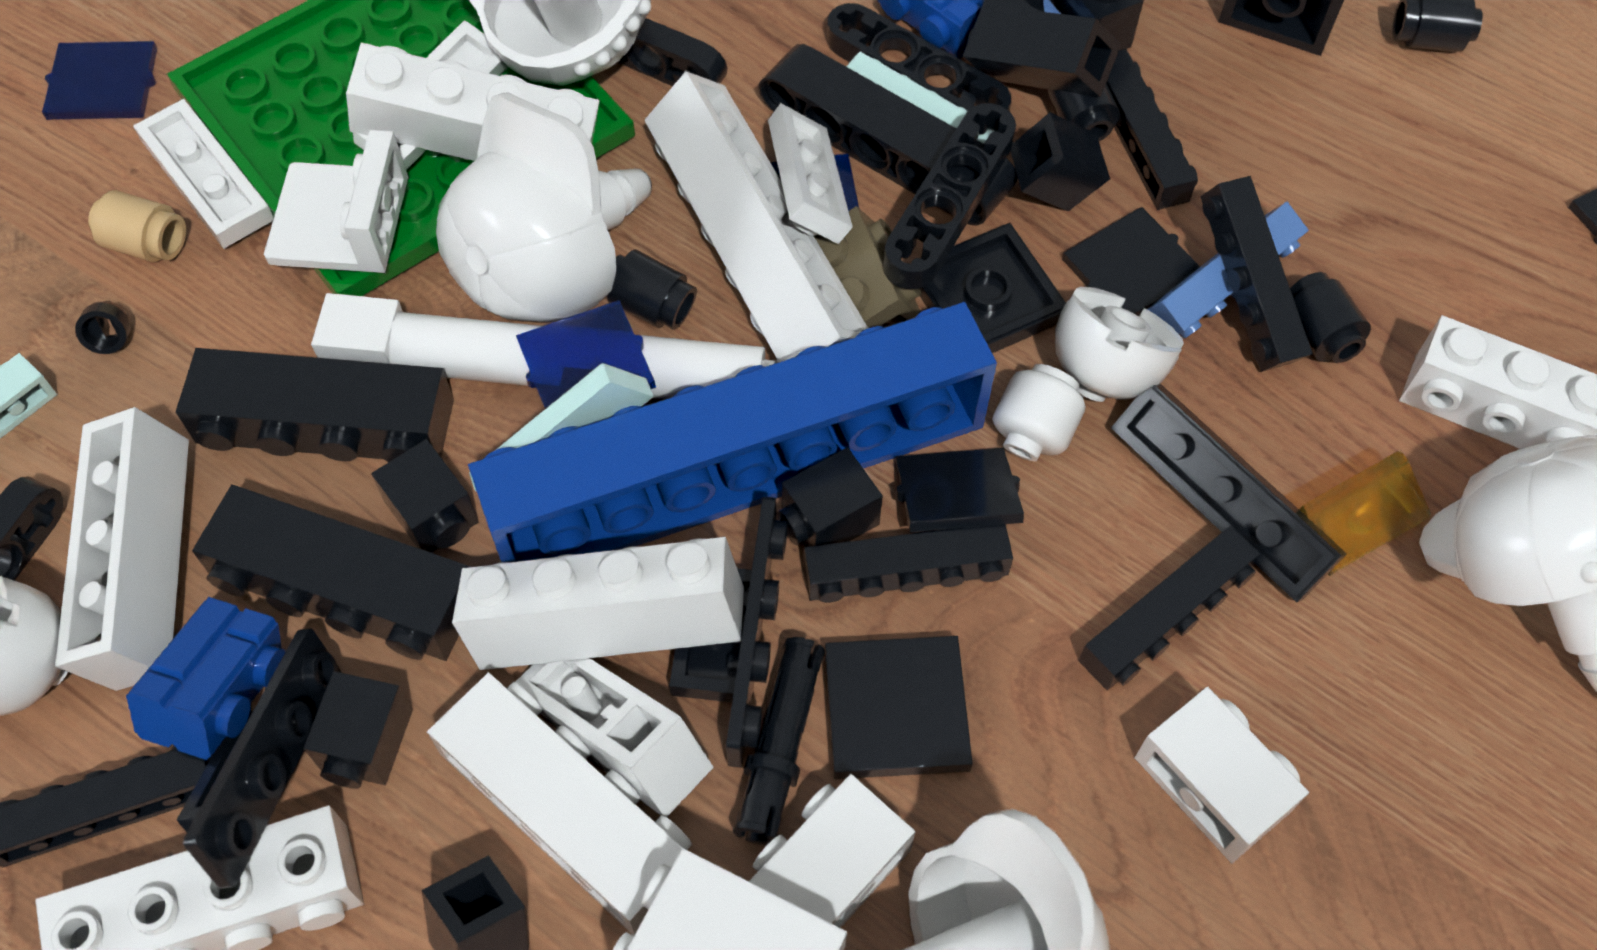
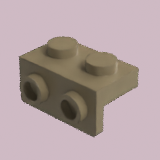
M856 206L849 211L853 227L839 244L819 234L814 236L868 328L881 326L899 314L906 320H910L921 313L915 298L921 295L920 289L908 290L897 287L884 274L883 259L885 245L892 230L883 219L874 222Z

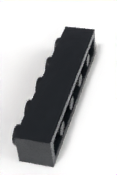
M1127 49L1119 50L1106 82L1120 111V118L1114 129L1157 210L1190 202L1194 188L1198 183L1197 172L1194 166L1189 165L1184 156L1180 140L1175 138L1171 132L1166 114L1159 110L1155 102L1153 90L1151 87L1146 86L1138 63L1132 60Z
M1251 176L1217 184L1200 196L1203 203L1202 209L1211 226L1215 238V248L1221 255L1227 273V283L1233 290L1239 308V317L1246 328L1251 343V352L1258 363L1260 372L1288 365L1312 355L1311 347Z
M1006 524L944 529L804 547V567L810 601L820 600L824 603L836 602L844 596L861 595L867 598L881 595L884 591L898 589L903 592H915L924 586L941 584L943 587H954L962 584L964 581L981 579L984 582H993L1009 575L1013 561Z
M1230 525L1084 646L1078 661L1107 691L1117 682L1122 686L1126 685L1139 673L1141 668L1138 665L1147 657L1152 661L1157 659L1170 646V643L1167 641L1177 632L1184 636L1198 623L1199 618L1197 615L1205 608L1212 612L1221 605L1228 596L1226 591L1235 584L1238 588H1241L1256 573V570L1252 567L1260 553Z
M173 746L169 752L156 756L136 757L130 760L126 766L111 771L99 770L85 775L83 780L66 786L53 785L46 787L39 792V795L24 800L1 802L0 866L3 868L184 807L211 757L204 760L180 752Z

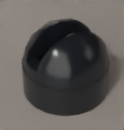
M111 301L95 302L83 310L75 325V334L79 342L86 349L98 354H112L119 351L124 346L131 330L129 314L122 306ZM107 319L110 320L117 334L110 335Z

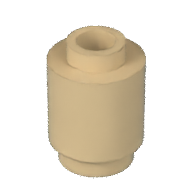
M111 190L104 194L101 199H98L89 212L88 223L93 239L99 246L150 262H157L161 259L171 260L175 258L185 242L186 224L183 217L175 214L170 206L118 190Z

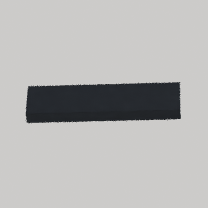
M1161 383L1153 385V387L1138 395L1111 427L1113 431L1221 532L1231 525L1260 553L1255 564L1296 602L1302 601L1347 555L1341 547Z

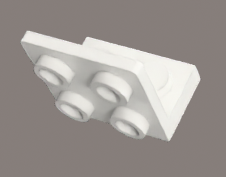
M369 130L364 152L355 156L353 166L293 162L289 165L264 251L268 264L385 273L408 180L407 171L393 131Z

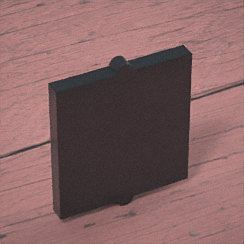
M1143 207L1138 208L1063 253L1062 260L1087 287L1098 288L1126 298L1121 308L1137 316H1140L1144 308L1148 309L1200 267L1178 244V236L1176 234H1168Z
M1004 448L896 456V470L900 483L897 486L896 499L899 502H904L910 532L1023 523L1024 511L1018 495L1020 478L1012 476Z

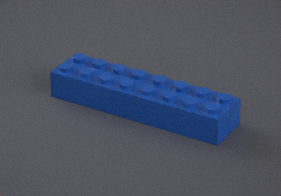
M966 302L947 308L933 307L922 311L913 319L886 328L882 326L871 327L859 333L855 338L828 347L813 346L803 350L794 358L770 366L757 365L748 367L739 372L735 377L705 387L700 385L687 387L675 394L674 397L644 407L629 406L617 411L610 418L583 427L570 426L559 429L546 439L519 448L505 447L489 453L484 459L468 464L501 562L511 563L553 558L566 554L578 555L636 547L762 504L763 496L780 498L782 497V482L847 447L864 469L894 459L896 456H902L983 428L997 362Z

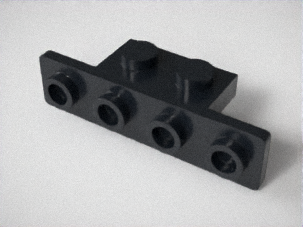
M763 496L752 570L737 568L744 587L742 640L740 642L677 648L674 654L669 684L671 696L732 703L726 742L729 767L742 768L745 747L757 748L759 742L762 706L751 705L754 682H767L771 642L760 641L763 619L775 621L780 581L769 580L772 559L784 560L788 521L777 520L775 497Z
M312 628L296 632L254 711H250L245 727L235 738L226 736L213 753L177 818V822L187 832L183 840L184 847L218 888H229L237 885L304 752V745L333 671L341 673L334 657L328 652Z

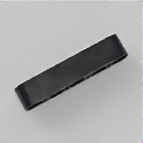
M805 44L795 45L760 80L758 86L764 103L773 112L782 103L827 128L832 147L914 194L917 193L957 129ZM977 141V146L983 150L984 143ZM1007 158L967 224L977 226L983 224L1018 181L1016 170ZM964 165L954 166L947 171L952 178L961 182H971L979 177L974 169ZM938 207V208H940L941 210H943V211L947 212L948 214L952 215L951 212L948 211L947 209L942 208V207Z

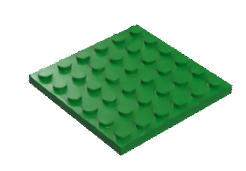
M307 0L167 73V76L177 94L188 103L269 206L274 217L287 170L291 163L353 166L355 156L364 152L362 148L354 143L353 132H350L346 91L361 42L378 47L394 46L406 51L408 54L427 58L464 20L482 33H484L480 17L469 0ZM509 67L500 74L513 75L527 83L555 90L571 89L585 97L600 100L592 142L596 159L635 136L634 121L592 76L562 86L532 82ZM425 150L406 170L408 175L407 185L385 273L313 268L333 294L363 296L438 252L436 228L439 204L451 183L474 161Z

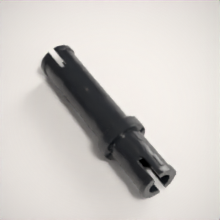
M790 637L784 640L778 671L762 724L758 747L755 750L754 756L750 754L746 759L744 773L748 780L733 833L741 838L748 831L745 841L768 845L779 835L778 831L790 786L795 787L800 774V768L796 765L798 750L810 710L817 675L825 654V649L820 644L814 646L813 653H810L814 641L810 639Z

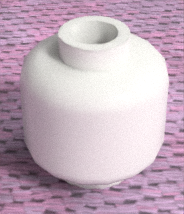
M1035 364L1032 370L1016 372L1010 379L992 419L996 429L1006 438L1003 447L1012 454L1033 462L1038 460L1040 454L1059 455L1068 448L1086 408L1083 397L1077 391L1079 383L1069 374L1044 364Z

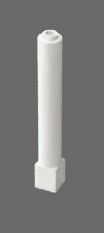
M326 293L311 343L317 358L443 368L446 378L561 389L564 370L591 372L601 363L646 378L654 396L653 398L657 399L672 398L679 391L690 386L700 385L705 387L733 378L748 367L757 365L766 367L776 364V360L765 359V347L406 313L403 312L399 300Z

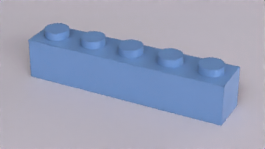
M1288 201L1265 215L1278 255L1284 258L1301 246L1297 240L1307 233L1309 229ZM1219 253L1214 255L1147 310L1172 326L1183 339L1190 336L1202 326L1199 319L1204 315L1211 318L1227 306L1224 299L1230 294L1235 298L1233 290L1227 283V273L1221 255Z

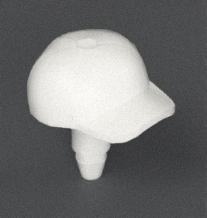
M469 0L480 17L489 45L510 69L532 82L562 86L586 79L617 63L633 45L641 25L651 10V0Z
M510 92L492 96L487 106L481 130L477 158L451 183L439 204L436 228L439 253L449 269L450 275L476 304L487 309V311L510 320L538 322L561 320L564 323H571L577 315L598 305L612 291L616 274V255L608 230L621 224L626 215H629L650 196L652 192L651 180L647 173L641 169L598 171L593 145L584 130L568 118L525 101Z
M1585 435L1522 448L1503 455L1470 477L1462 498L1436 513L1423 528L1419 544L1429 566L1441 573L1460 578L1473 595L1495 604L1515 606L1547 603L1564 649L1568 653L1578 655L1580 660L1578 667L1597 693V435Z
M1015 809L995 811L985 815L967 827L954 843L926 853L914 870L908 893L910 924L915 945L903 950H1110L1103 914L1092 898L1084 872L1058 835L1035 816Z

